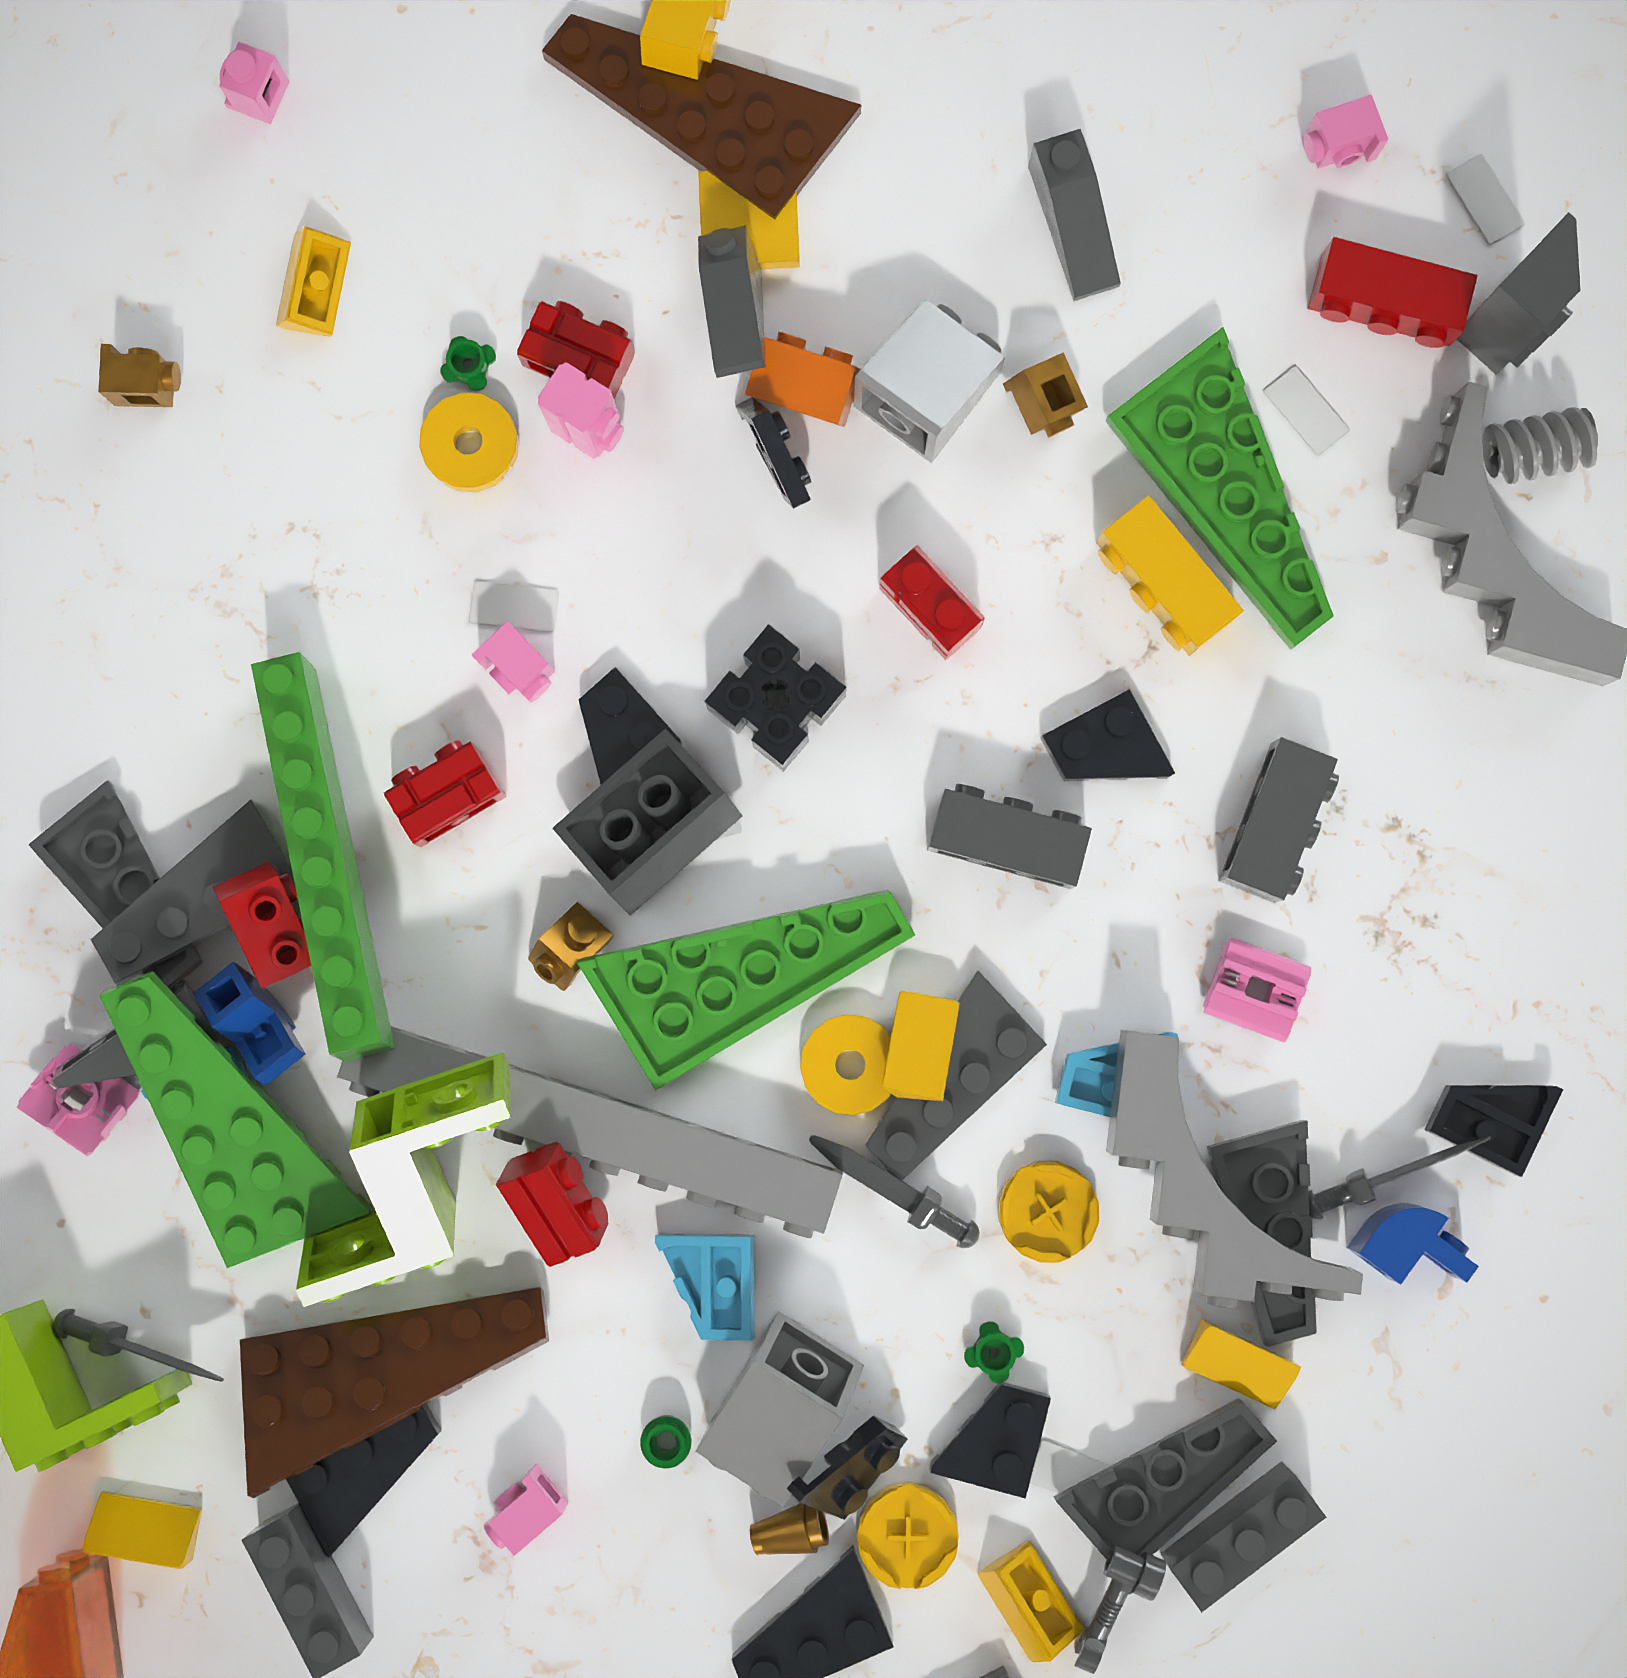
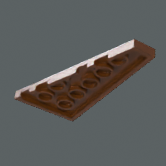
M574 14L569 15L542 49L543 58L546 62L699 171L711 173L774 220L796 192L798 196L861 115V104L714 58L711 63L704 61L698 80L642 65L640 35Z
M541 1287L239 1339L247 1496L256 1498L271 1490L270 1487L292 1475L303 1473L314 1467V1463L343 1448L348 1449L414 1414L420 1410V1407L442 1395L446 1397L463 1388L462 1385L491 1369L494 1371L549 1342L544 1290Z

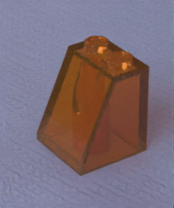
M82 1549L71 1550L57 1555L54 1564L37 1569V1576L18 1589L0 1649V1678H123L108 1557L101 1555L89 1556V1553L82 1552Z

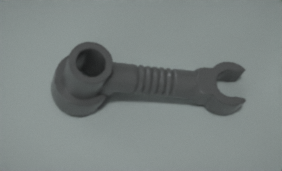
M1112 1546L1103 1570V1575L1112 1579L1090 1626L1085 1629L1077 1643L1074 1653L1079 1654L1074 1664L1075 1667L1092 1674L1096 1672L1107 1644V1638L1128 1594L1131 1595L1133 1593L1153 1601L1164 1579L1166 1571L1165 1560L1147 1552L1140 1556L1119 1546Z

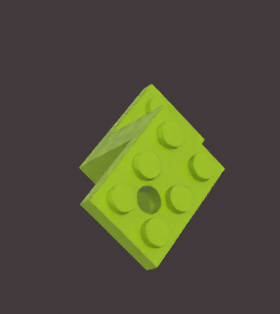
M503 1052L356 1101L349 1152L376 1211L304 1238L296 1291L304 1307L320 1301H335L349 1291L370 1284L382 1285L391 1281L399 1274L420 1267L424 1269L432 1268L441 1264L446 1258L454 1256L456 1201L433 1148L446 1144L454 1136L472 1130H490L498 1126L504 1119L511 1117L510 1068Z
M44 1299L0 1315V1438L15 1472L35 1464L38 1473L85 1448L87 1450L112 1438L132 1425L137 1426L180 1403L181 1401L177 1393L192 1385L188 1373L176 1369L92 1410L63 1342L54 1332L53 1320Z

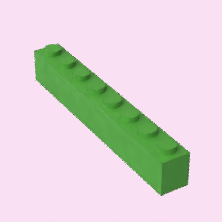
M301 652L251 664L329 1055L347 1062L394 1050L391 1026L317 671Z

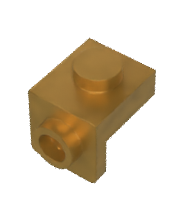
M576 902L537 940L528 960L533 964L535 972L541 979L547 983L555 984L560 990L565 991L581 971L577 964V959L598 955L610 943L614 934L579 902Z

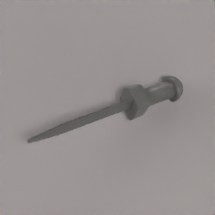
M816 1135L810 1136L809 1142L837 1169L909 1213L907 1220L909 1224L918 1229H926L931 1224L955 1240H958L956 1246L959 1248H970L978 1241L980 1234L978 1225L973 1220L967 1223L940 1206L942 1198L937 1191L927 1186L922 1193L851 1148Z
M1491 1136L1447 1148L1369 1179L1364 1168L1350 1173L1346 1177V1182L1341 1185L1339 1184L1316 1194H1313L1312 1190H1310L1309 1215L1314 1219H1323V1212L1352 1201L1357 1205H1364L1375 1201L1374 1187L1455 1157L1490 1140Z
M75 1309L62 1310L54 1318L53 1329L58 1337L66 1339L69 1335L88 1342V1349L103 1357L118 1354L124 1349L189 1374L215 1381H224V1378L197 1365L126 1340L128 1326L114 1321L98 1324L74 1315Z

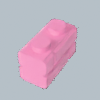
M567 362L562 365L560 364L538 396V405L550 431L569 444L573 442L577 449L593 459L598 456L600 457L604 450L611 452L624 432L611 390L592 378L587 380L583 372Z

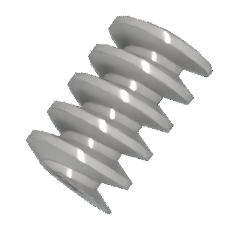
M1570 407L1562 413L1556 411L1548 412L1542 418L1531 415L1525 418L1523 422L1512 419L1503 426L1497 423L1489 424L1485 427L1482 437L1485 468L1490 477L1494 479L1498 476L1499 472H1502L1506 483L1510 485L1518 481L1519 468H1521L1523 475L1529 481L1537 477L1539 464L1546 476H1554L1557 473L1558 460L1563 470L1568 473L1576 469L1578 457L1583 467L1587 469L1592 468L1596 465L1598 433L1592 413L1587 408Z

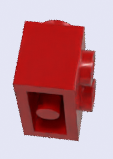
M268 861L212 887L261 989L311 966L302 918L298 919L291 904L298 900L297 892L287 872L278 875Z

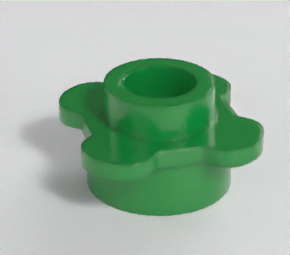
M464 336L453 338L446 354V363L440 368L442 378L448 383L458 381L467 384L472 391L483 390L487 386L485 376L489 365L496 361L495 350L488 344L480 346L477 342L469 340ZM466 360H472L473 365L469 368H466L464 366V362Z
M987 1321L980 1325V1335L975 1344L966 1348L964 1360L969 1367H979L984 1373L988 1374L992 1382L1003 1383L1009 1378V1370L1013 1367L1016 1358H1020L1024 1354V1344L1019 1337H1009L1001 1332L997 1323ZM993 1347L999 1350V1354L996 1357H992L989 1354L990 1349Z

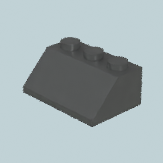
M1568 212L1470 316L1466 321L1464 331L1457 338L1465 348L1495 375L1509 362L1518 368L1532 352L1534 353L1574 313L1567 305L1581 291L1577 220L1571 213Z
M665 728L552 829L604 890L631 916L743 815L718 784Z

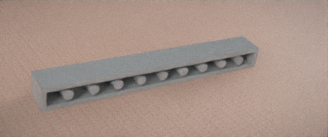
M391 1026L394 1050L347 1062L342 1061L337 1077L351 1082L350 1091L371 1097L380 1094V1091L385 1092L486 1058V1056ZM508 1064L510 1068L511 1117L504 1119L498 1126L494 1127L493 1137L517 1145H522L524 1138L543 1143V1146L557 1141L567 1157L574 1153L591 1159L589 1167L596 1171L613 1176H618L620 1169L639 1174L637 1183L643 1186L666 1192L668 1184L688 1190L686 1199L709 1207H715L716 1201L720 1200L735 1205L734 1214L751 1221L763 1223L765 1215L785 1221L783 1230L801 1237L812 1238L814 1231L822 1234L825 1233L843 1176L841 1170Z

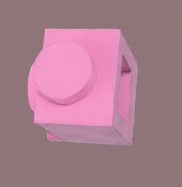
M239 41L235 50L224 60L219 77V86L226 96L224 104L227 108L270 125L290 82L275 55ZM269 83L268 89L263 98L262 93L266 87V84Z
M1372 94L1315 114L1304 135V149L1308 160L1311 163L1316 162L1318 169L1334 163L1337 168L1345 167L1357 162L1363 156H1365L1366 162L1376 160L1389 139Z
M508 621L471 654L485 670L492 664L495 665L489 674L509 695L517 688L529 702H533L544 694L552 684L549 677L555 673L553 668Z
M537 1464L531 1467L523 1477L521 1482L525 1485L524 1488L516 1482L493 1502L498 1510L483 1525L491 1541L500 1549L507 1547L513 1556L562 1516L568 1505L566 1499Z

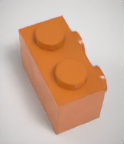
M779 331L776 340L764 337L766 367L751 371L744 395L845 427L854 399L855 376L861 370L857 366L851 365L853 355L826 346L823 355L804 350L807 340Z

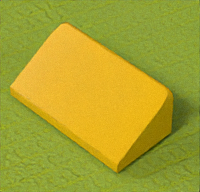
M306 226L295 233L276 326L328 337L333 335L351 242Z
M899 992L882 1082L884 1090L897 1098L943 1101L960 1005L958 1001L914 992Z
M1201 1319L1181 1364L1189 1370L1276 1410L1301 1370V1366L1294 1361L1204 1319Z
M102 1491L84 1538L82 1552L182 1569L193 1560L202 1508Z
M1030 1541L1020 1544L978 1573L982 1584L1027 1657L1032 1662H1051L1085 1630Z

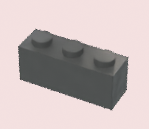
M1283 737L1270 744L1218 881L1273 903L1284 901L1287 894L1293 896L1296 893L1304 873V868L1298 866L1304 848L1311 849L1321 829L1322 822L1316 820L1322 801L1328 803L1331 800L1338 785L1339 775L1333 773L1338 761L1337 758Z
M956 784L955 790L944 789L927 851L1070 890L1077 887L1092 828L1080 825L1082 817L1060 810H1053L1051 817L1032 812V803L1012 797H1004L1003 804L983 799L985 791L969 785Z
M1281 1461L1160 1554L1202 1613L1327 1517L1298 1477Z
M299 1503L260 1523L241 1540L312 1678H321L363 1653L374 1636L332 1555L328 1558Z

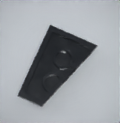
M427 1404L420 1407V1410L352 1447L348 1449L343 1448L314 1463V1467L303 1473L286 1478L328 1558L442 1431Z
M854 1545L840 1556V1560L827 1572L812 1581L804 1589V1592L781 1613L778 1612L732 1654L731 1661L738 1678H824L894 1647L892 1637Z

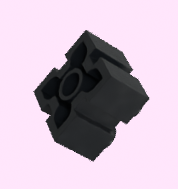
M768 624L743 654L745 665L749 668L740 678L729 671L704 702L707 710L736 734H739L745 726L756 734L751 739L753 748L784 772L809 742L808 733L803 730L811 719L822 726L846 697L847 687L816 662L808 671L798 664L800 661V649ZM772 689L775 692L777 689L784 690L787 704L783 708L777 703L773 709L767 707L766 693Z

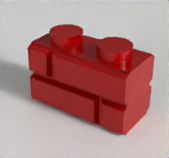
M543 301L539 302L530 321L529 329L526 330L517 349V356L522 366L551 378L558 366L567 362L583 372L587 380L592 378L610 389L615 400L622 380L626 376L635 354L632 340L627 338L628 332L621 326L607 320H602L600 326L582 319L584 316L583 312L569 303L557 301L554 307Z
M918 545L913 547L880 578L879 589L926 640H933L932 647L945 661L983 626L985 617Z
M456 740L443 746L434 753L436 762L422 770H419L417 765L399 772L391 779L394 786L383 792L414 845L423 847L507 797L481 751L471 741L463 745L460 740Z
M555 1141L537 1148L533 1153L529 1151L507 1162L496 1186L548 1267L568 1261L572 1256L576 1258L593 1252L599 1247L609 1224L608 1212L603 1201L599 1197H592L583 1183L582 1168L576 1158L573 1156L567 1157L561 1145Z

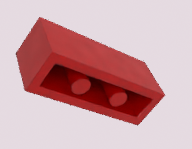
M1333 236L1321 255L1307 309L1320 312V316L1328 321L1342 323L1350 320L1365 324L1370 331L1377 334L1394 335L1399 333L1414 337L1418 344L1425 347H1449L1464 331L1478 275Z

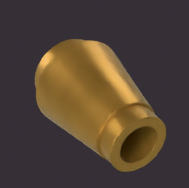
M803 1503L794 1505L758 1523L751 1524L749 1530L751 1545L757 1556L763 1554H816L818 1547L827 1546L829 1543V1531L825 1513Z

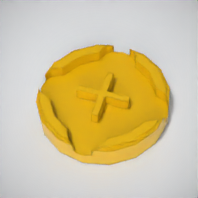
M1035 1161L1019 1168L1005 1182L998 1200V1221L1007 1241L1021 1255L1040 1263H1060L1078 1254L1092 1241L1099 1224V1201L1091 1183L1076 1168L1059 1161Z
M912 1482L888 1485L874 1494L860 1513L856 1533L860 1558L871 1575L888 1587L901 1589V1587L907 1589L928 1587L943 1577L956 1558L959 1539L955 1514L944 1497L926 1485Z

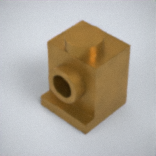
M101 343L98 392L114 406L173 407L174 392H178L181 385V372L177 362L166 361L153 349L133 347L128 349V354H121L113 345Z
M1064 352L1022 370L1003 383L1006 393L1012 392L1031 435L1045 430L1048 438L1073 427L1075 424L1072 416L1088 408Z

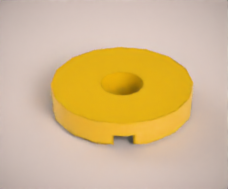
M459 393L444 398L428 412L420 428L419 448L426 467L440 482L456 491L479 492L496 486L504 479V475L509 471L510 467H513L518 457L519 436L513 419L498 401L480 393ZM468 431H475L482 435V445L473 454H463L457 450L459 437Z
M846 1014L826 1020L812 1031L802 1049L800 1070L805 1088L818 1104L834 1113L858 1115L874 1110L891 1095L882 1087L891 1036L882 1025L864 1016ZM855 1050L863 1056L865 1068L859 1077L845 1079L836 1071V1059L843 1051Z

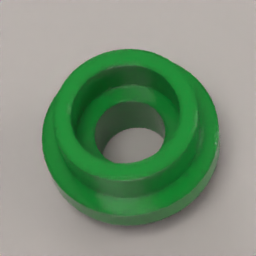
M662 1415L652 1419L645 1426L640 1438V1447L645 1459L653 1466L663 1469L673 1468L681 1464L687 1458L692 1444L691 1433L687 1425L679 1418L671 1415ZM663 1432L671 1433L675 1437L676 1445L671 1449H663L657 1443V1436Z

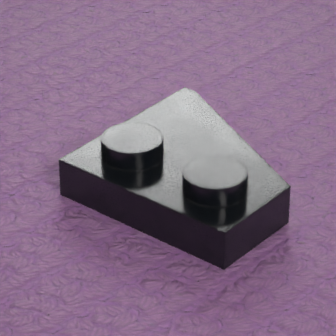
M753 397L735 405L741 419L747 421L757 442L756 448L784 501L793 509L810 501L811 498L805 486L812 483L801 458L799 456L791 458L784 441L791 438V435L781 414L778 411L771 414L768 408Z
M616 667L578 699L601 785L665 728L680 745L682 744L680 738Z
M1130 689L1040 737L1063 781H1088L1089 779L1127 780L1129 778L1167 779L1175 774Z
M1445 1085L1424 1130L1455 1146L1491 1136L1490 1140L1466 1152L1514 1176L1523 1177L1564 1089L1553 1085Z
M1006 1382L998 1383L984 1399V1404L978 1411L970 1415L958 1429L959 1433L940 1455L937 1454L931 1460L930 1473L1026 1499L1051 1401L1050 1395Z
M873 1415L858 1427L847 1440L839 1443L824 1455V1460L830 1467L808 1485L800 1477H797L787 1487V1490L800 1503L845 1520L849 1514L856 1512L864 1504L869 1488L880 1474L894 1466L900 1456V1449L908 1438L895 1425Z

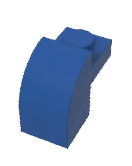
M236 962L230 963L194 992L212 1028L236 1044L254 1079L264 1086L268 1085L306 1055L293 1033V1030L297 1027L282 1005L266 987L261 989L257 979Z
M1410 1203L1392 1204L1373 1213L1346 1247L1387 1279L1400 1285L1422 1255L1450 1276L1468 1283L1479 1267L1465 1256L1470 1248L1445 1230L1439 1236L1437 1235L1449 1218L1447 1216Z

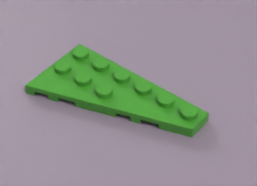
M1222 327L1109 414L1105 422L1290 650H1292L1334 617L1314 562L1309 560L1299 534L1301 528L1295 513H1291L1283 492V481L1259 418L1252 411L1244 390L1246 384L1240 368L1235 366L1228 348L1229 340L1224 327Z
M883 890L577 959V964L656 1091L914 937L916 934L889 890Z
M153 971L105 989L99 995L227 1268L370 1213L372 1205L361 1193L357 1195L340 1177L341 1172L329 1159L325 1161L307 1142L305 1133L252 1077L250 1079L247 1078L233 1063L231 1054L220 1043L216 1044L195 1022L196 1017Z

